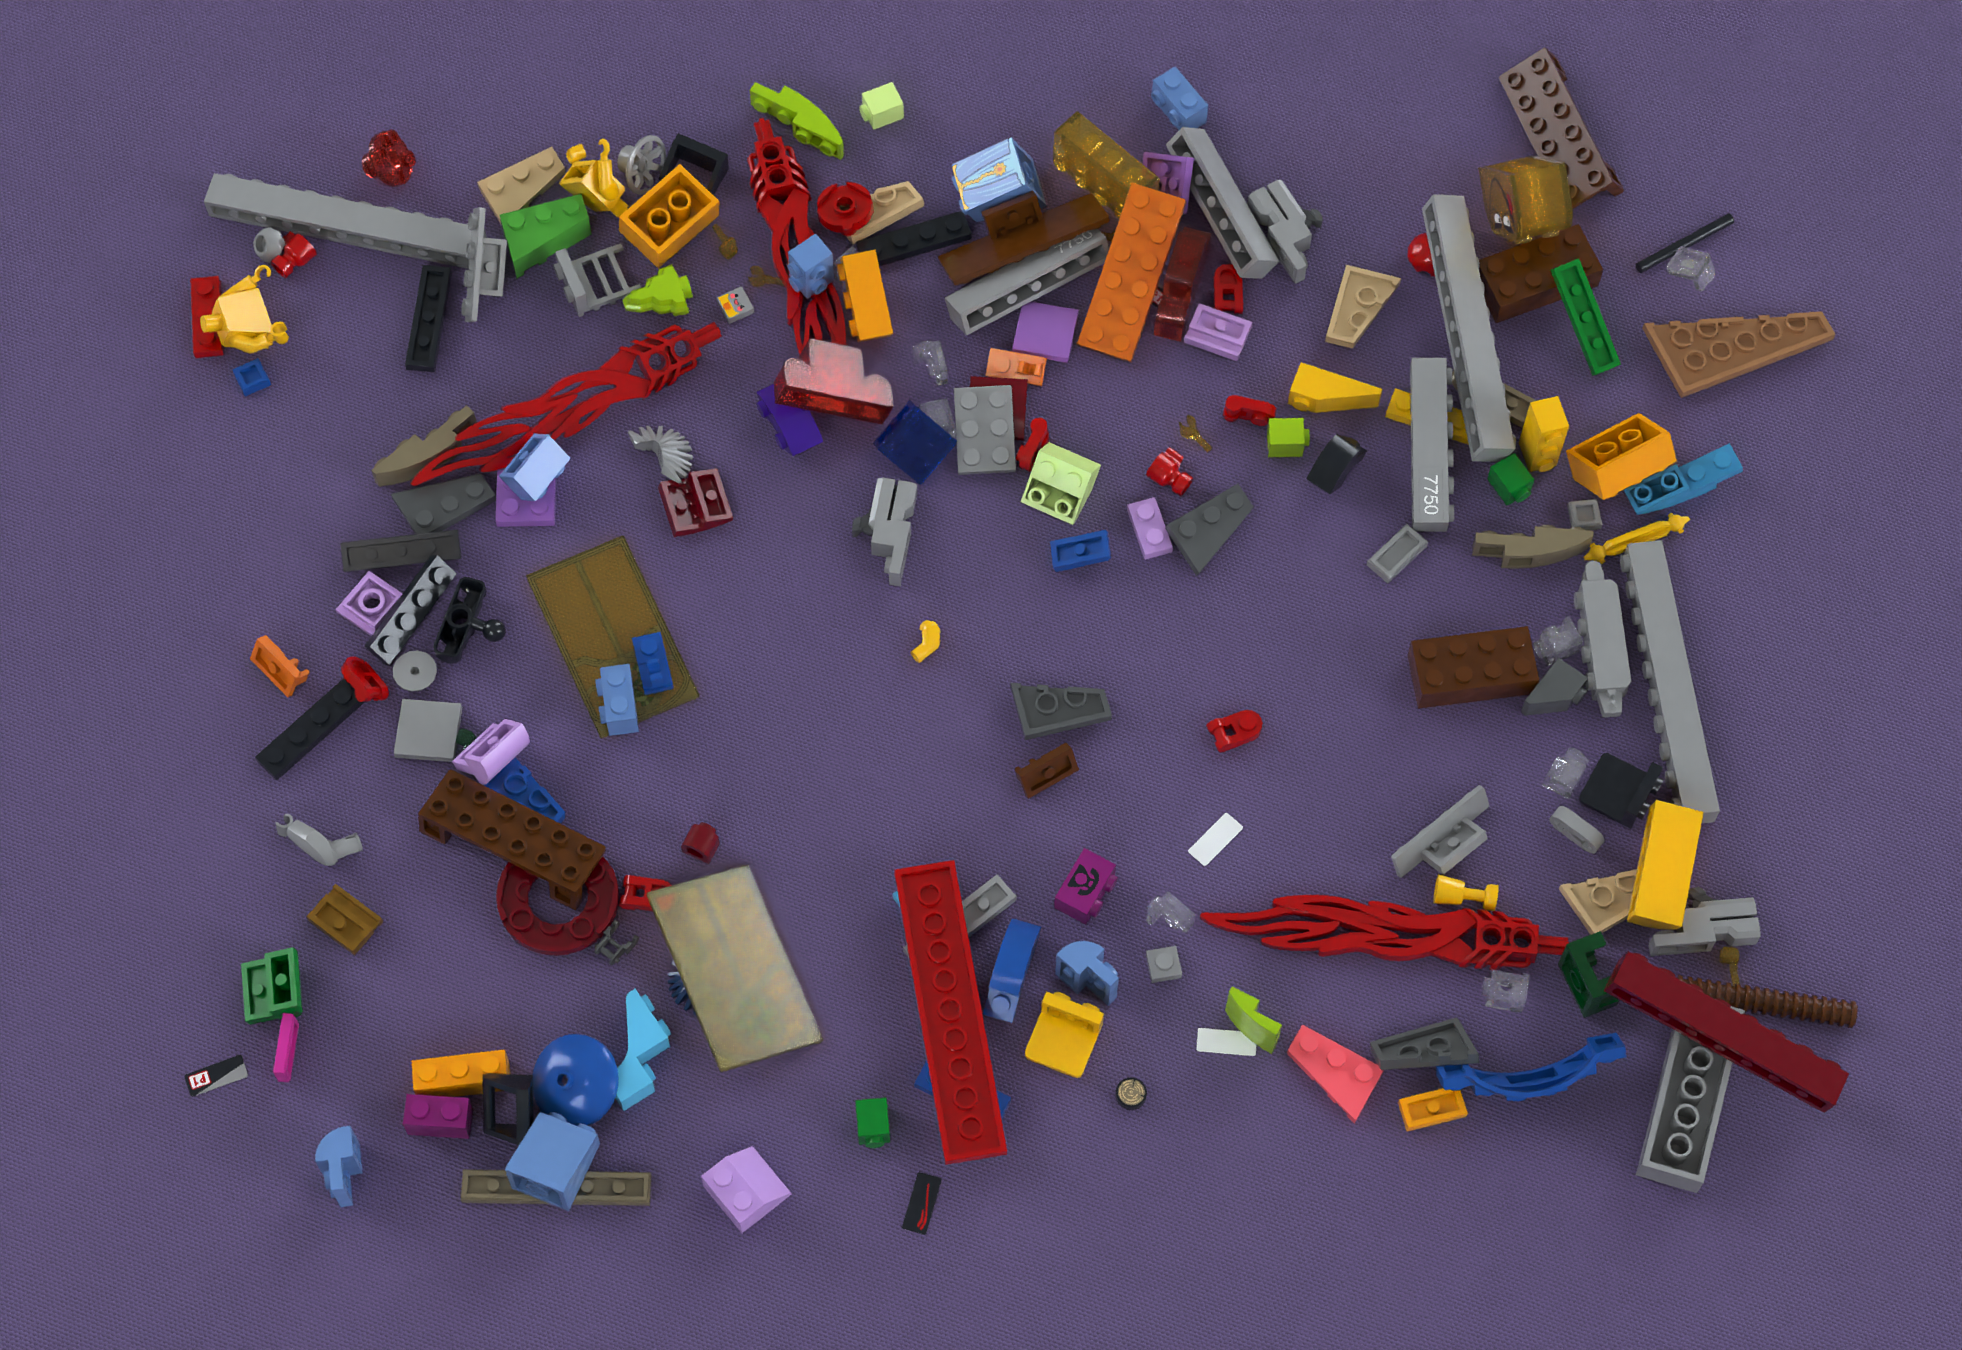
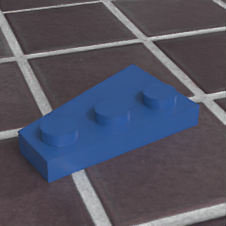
M516 757L484 785L560 824L565 819V811L547 790L535 781L525 765L522 766Z

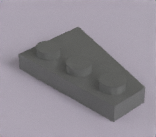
M481 473L391 494L393 501L415 534L443 531L496 501V495Z

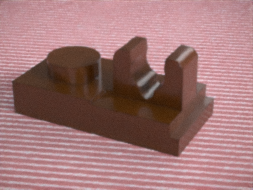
M1067 743L1046 753L1038 760H1028L1029 765L1022 769L1019 766L1014 769L1017 779L1021 782L1025 796L1028 799L1079 770L1073 750Z

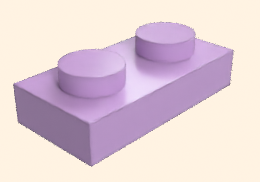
M1155 497L1128 504L1127 511L1144 559L1172 553L1173 546L1165 529L1166 526Z

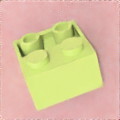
M1048 442L1038 451L1021 503L1073 525L1093 489L1101 464Z

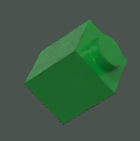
M1515 453L1492 465L1487 478L1506 506L1514 501L1519 503L1528 498L1535 480Z
M887 1098L855 1100L859 1145H865L867 1148H878L884 1146V1143L890 1142Z

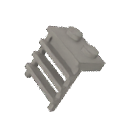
M621 243L571 261L566 248L555 252L557 263L553 264L554 271L558 280H563L565 285L563 290L568 303H573L579 317L584 316V312L589 310H600V306L608 303L614 305L616 300L625 298L633 290L641 288L640 284L628 287L614 254L623 251ZM608 257L622 288L621 291L612 292L598 259ZM592 262L606 294L605 297L596 298L582 265Z

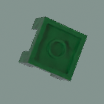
M1601 931L1568 943L1558 962V966L1584 1018L1617 1006L1619 1003L1616 997L1604 991L1611 976L1598 980L1592 969L1597 964L1594 950L1606 945Z

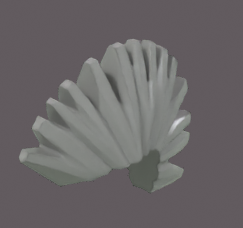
M646 426V430L643 427H639L640 435L631 430L628 431L635 449L642 451H651L652 449L656 453L662 469L661 474L677 483H681L680 478L687 477V473L690 472L689 468L692 466V463L688 461L693 459V455L687 453L692 451V448L688 446V441H683L685 437L679 436V432L673 433L674 430L669 429L663 435V426H658L657 434L653 432L650 426Z

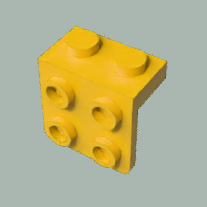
M1046 991L1041 1004L1040 1016L1025 1049L1026 1059L1074 1078H1080L1083 1075L1103 1026L1104 1013L1100 1012V1009L1092 1004L1083 1003L1081 1005L1071 1001V998L1063 993L1054 992L1052 994Z

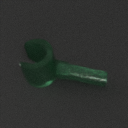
M461 728L456 738V744L464 746L463 750H465L476 739V736L472 731Z

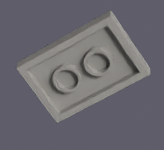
M1011 385L954 388L958 475L1016 472Z

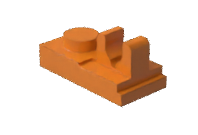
M990 348L985 376L1028 379V384L1042 387L1047 358Z
M267 635L256 640L250 660L287 698L291 697L295 687L306 682L310 673L309 670L299 671L297 669L299 660L296 658L288 660L281 649Z

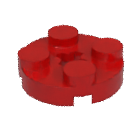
M846 182V186L837 187V184L831 185L823 190L817 199V214L821 224L825 228L841 233L844 236L854 235L858 229L864 227L870 221L874 213L869 191L864 186L854 182ZM848 204L850 205V209L840 210V206L846 207Z

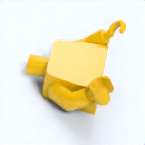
M600 139L598 142L599 145L603 144L604 147L603 153H600L601 160L580 161L586 158L583 145L578 144L569 148L566 152V157L572 166L559 185L573 196L582 194L585 205L595 212L610 211L616 217L622 215L628 208V204L620 198L625 191V187L612 175L611 159H608L610 152L608 141Z
M267 265L258 266L253 277L250 275L246 276L218 297L213 307L212 315L201 316L200 325L203 332L217 331L221 345L233 347L249 354L267 349L273 345V341H276L278 344L287 343L289 336L285 332L287 331L286 325L281 321L275 322L273 325L271 324L260 290L256 288L258 286L257 282L261 280V270L266 269L267 277L271 276V269Z

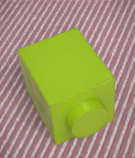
M1269 418L1267 427L1268 457H1303L1304 446H1309L1310 442L1309 429H1304V418Z

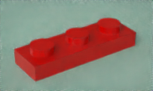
M219 276L191 278L193 354L195 358L224 356V346L221 345L217 331L203 332L200 325L201 316L212 315L215 302L221 295V280Z

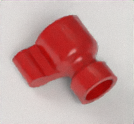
M291 231L283 237L285 245L282 250L284 253L277 255L270 261L276 272L285 279L293 273L295 266H304L317 255L316 250L305 237L299 233L295 235Z
M1171 447L1157 456L1146 473V476L1158 485H1170L1172 491L1180 497L1188 490L1194 480L1188 473H1181L1179 471L1184 456Z

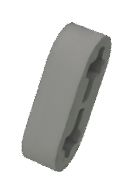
M1559 806L1549 818L1555 829L1589 853H1596L1605 842L1603 835L1596 828L1564 806Z

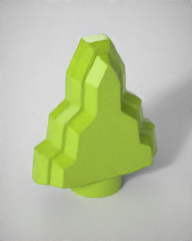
M671 264L659 269L658 275L648 278L644 287L633 290L622 301L626 311L642 313L653 310L658 314L671 313L674 316L689 314L686 299L692 298L693 295L687 276L679 277Z

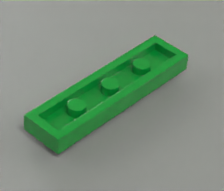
M1578 258L1551 269L1550 271L1592 376L1621 365L1580 259Z

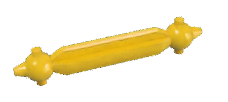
M1670 513L1668 514L1669 518L1667 521H1657L1607 540L1603 546L1591 543L1589 552L1583 558L1584 560H1597V562L1603 564L1605 563L1606 555L1616 556L1625 552L1627 544L1655 541L1667 536L1670 531L1678 532L1679 534L1683 533V527L1690 518L1689 516Z

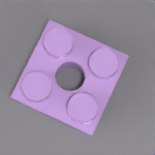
M368 571L336 608V612L372 636L403 593ZM370 599L380 600L379 605L375 608L365 607L366 602Z

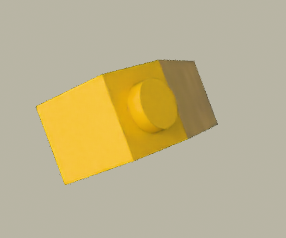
M1301 362L1289 392L1288 404L1299 411H1310L1313 413L1374 408L1379 406L1383 389Z

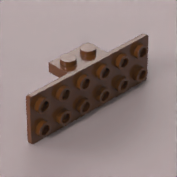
M1030 191L982 211L988 236L939 255L938 260L955 286L966 284L972 281L973 278L985 273H993L1002 266L1012 262H1019L1026 256L1036 252L1046 251L1051 246L1062 241L1072 240L1077 235L1086 231L1096 230L1103 224L1110 222V218L1092 193L1042 213L1034 191Z

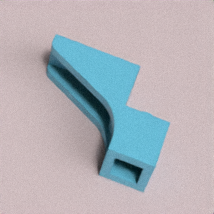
M636 989L630 991L626 996L628 1052L622 1064L617 1068L619 1082L615 1099L623 1111L655 1092L653 1081L656 1077L646 1062L670 1047L668 1036L671 1035L669 1028L663 1019L656 1020L652 1014L655 1008L646 994L641 997Z

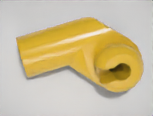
M925 620L919 627V630L922 631V643L910 652L911 656L918 663L922 662L939 648L940 628L934 621Z

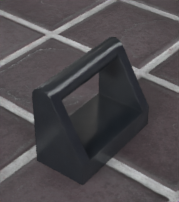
M678 133L672 142L659 180L661 181L674 169L678 160L682 159L713 172L706 189L714 195L729 170L728 154Z
M486 1073L482 1076L483 1133L515 1145H520L534 1122L533 1075ZM495 1088L516 1095L517 1124L495 1123Z

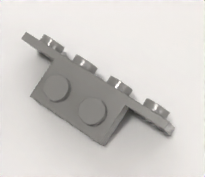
M482 207L473 208V213H470L468 218V229L472 230L471 242L468 241L466 246L469 270H466L464 273V287H467V297L463 299L461 307L462 315L465 316V322H477L479 295L503 297L507 240L484 238L486 209Z
M1478 785L1449 810L1443 812L1429 826L1422 829L1408 843L1400 847L1391 856L1397 876L1402 878L1423 860L1444 875L1488 839L1486 831L1472 822V820L1490 807L1485 788Z

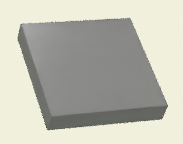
M402 699L394 748L395 758L452 762L456 755L463 709L462 704Z

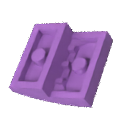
M1029 302L1022 306L1012 352L1068 363L1079 310L1036 302Z

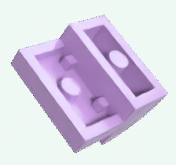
M504 719L499 724L493 723L452 763L458 771L475 775L480 784L486 785L529 745V735L522 723Z

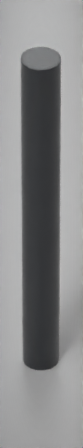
M1728 213L1635 264L1637 271L1643 273L1733 224V216Z

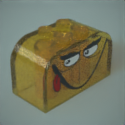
M1528 156L1478 167L1485 210L1490 227L1495 235L1506 238L1507 241H1515V244H1522L1532 241L1533 236L1542 235V238L1554 237L1559 235L1560 230L1571 227L1573 209L1565 163Z

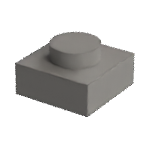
M1176 946L1146 951L1151 983L1182 978Z

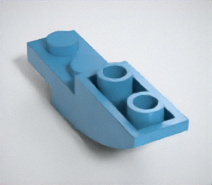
M1729 443L1685 465L1678 467L1675 464L1642 480L1639 484L1631 485L1624 489V493L1636 515L1646 514L1677 505L1717 488V483L1743 472V467Z

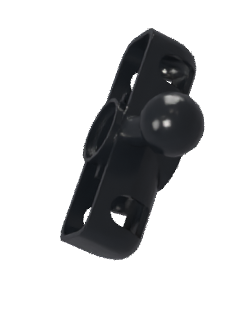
M463 577L458 582L433 646L436 656L443 662L450 664L459 662L462 658V651L466 648L468 640L475 630L483 632L484 637L490 642H497L505 636L506 629L503 622L498 619L484 621L478 618L483 597H486L487 593L485 583L481 580ZM460 588L467 593L464 602L458 599ZM458 619H467L464 624H455ZM439 640L447 644L444 652H440L437 649Z

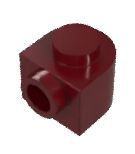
M701 822L699 825L693 824L681 845L682 852L709 864L720 844L719 837L715 834L716 829L704 822Z

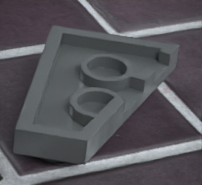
M1236 484L1169 523L1165 529L1197 576L1254 507L1240 485Z
M1010 682V688L1025 740L1112 720L1104 689L1069 686L1067 689L1049 688L1048 685L1037 684V687L1021 686V683Z
M1457 1017L1370 1042L1371 1053L1381 1070L1480 1063L1479 1053Z

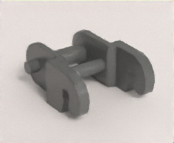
M616 920L612 923V927L609 926L603 932L604 939L595 945L596 949L594 951L595 954L601 952L610 959L609 964L611 966L619 963V958L624 952L628 955L639 941L637 935H634L633 941H628L626 945H620L614 941L611 936L619 926V922ZM608 943L618 948L615 954L605 948Z

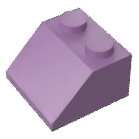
M753 1146L726 1156L701 1176L704 1188L741 1233L745 1232L791 1195V1192Z

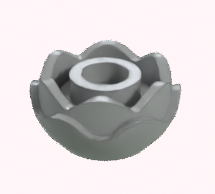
M267 227L256 235L254 250L261 260L270 263L277 255H282L285 241L281 237L279 230Z

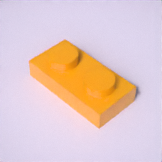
M1442 1088L1402 1098L1398 1101L1407 1132L1464 1118L1468 1114L1461 1090H1444Z

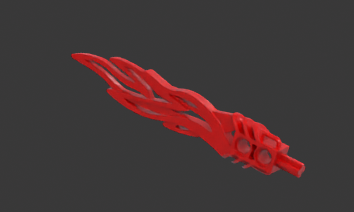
M761 118L759 122L753 124L758 141L754 142L755 153L748 156V164L751 171L750 187L754 189L753 198L757 201V212L761 213L772 231L773 264L778 277L787 290L788 325L793 324L800 359L804 367L810 370L809 340L810 329H812L816 342V372L819 385L829 405L842 417L843 406L836 371L838 350L844 356L847 344L842 305L832 282L828 284L822 293L818 295L813 294L806 310L804 344L801 343L800 321L803 294L801 291L796 292L790 285L788 280L790 273L788 276L780 252L782 248L787 264H789L788 252L790 249L788 238L792 224H794L797 245L814 235V232L808 226V209L812 198L807 190L809 187L804 178V170L797 163L793 148L791 146H784L781 136L774 138L770 120ZM770 156L777 157V158H775V159H773V160L766 159L767 157H770ZM754 158H756V161H757V166H756V167H755L754 161H753ZM776 180H781V181H783L782 183H778V184L773 183V181H776ZM786 199L783 205L780 202H778L780 200ZM827 293L829 294L836 311L837 324ZM817 309L831 337L829 368L832 393L825 382L823 374V338L817 317Z
M712 322L693 333L689 329L682 330L678 325H672L654 335L647 333L643 335L646 339L631 341L630 343L634 344L631 347L621 346L617 348L619 350L598 369L582 371L563 377L539 397L504 405L500 408L503 412L487 417L465 428L456 435L455 441L493 432H501L484 441L445 451L425 465L414 476L410 484L416 486L452 470L468 466L482 465L479 471L483 473L506 468L516 456L514 454L522 449L534 433L549 434L554 441L561 434L565 438L570 437L596 420L612 403L634 398H642L643 400L650 396L652 390L655 389V393L661 391L665 383H667L668 387L673 385L677 377L693 370L697 366L696 358L702 356L699 348L721 338V331L716 323ZM675 330L677 331V333H675V334H673V335H671V336H669V337H667V338H662L663 336H665V335H667V334H669V333H671V332H673V331H675ZM678 341H683L686 345V352L679 357L676 355L674 347ZM656 353L661 358V364L657 369H652L649 359ZM635 359L645 379L629 374ZM690 361L692 362L690 365L681 369L682 365ZM583 381L580 385L576 386L575 388L567 392L561 393L559 395L553 396L560 390L574 383ZM614 385V387L598 392L563 411L578 396L576 393L595 386ZM593 411L584 421L579 423L581 417ZM546 413L532 427L521 423H513L479 429L486 424L501 420L533 417ZM524 433L510 445L495 454L459 460L432 470L443 460L454 455L485 449L501 443L514 435Z
M1295 895L1273 899V908L1258 912H1204L1200 914V919L1213 927L1243 935H1262L1281 931L1304 932L1265 937L1261 939V944L1278 950L1319 951L1318 955L1320 957L1363 952L1384 960L1408 961L1433 956L1457 964L1461 968L1476 964L1474 969H1482L1487 965H1492L1489 970H1498L1503 966L1526 968L1531 963H1535L1538 953L1562 955L1566 945L1569 943L1566 937L1539 935V925L1533 924L1527 918L1508 917L1501 911H1492V915L1486 910L1478 909L1477 914L1470 908H1462L1461 910L1448 913L1426 915L1415 909L1398 904L1369 901L1367 906L1350 899L1328 895ZM1288 915H1297L1324 921H1283L1263 926H1241L1233 924L1244 922H1258ZM1339 926L1355 931L1317 941L1293 943L1329 935L1337 930ZM1472 929H1475L1474 951L1461 940ZM1389 930L1414 934H1437L1416 939H1399L1398 934ZM1488 935L1497 938L1498 943L1489 945L1483 940V937ZM1523 938L1529 943V946L1524 948L1518 947L1514 940ZM1384 946H1399V947H1406V948H1392V947H1384Z

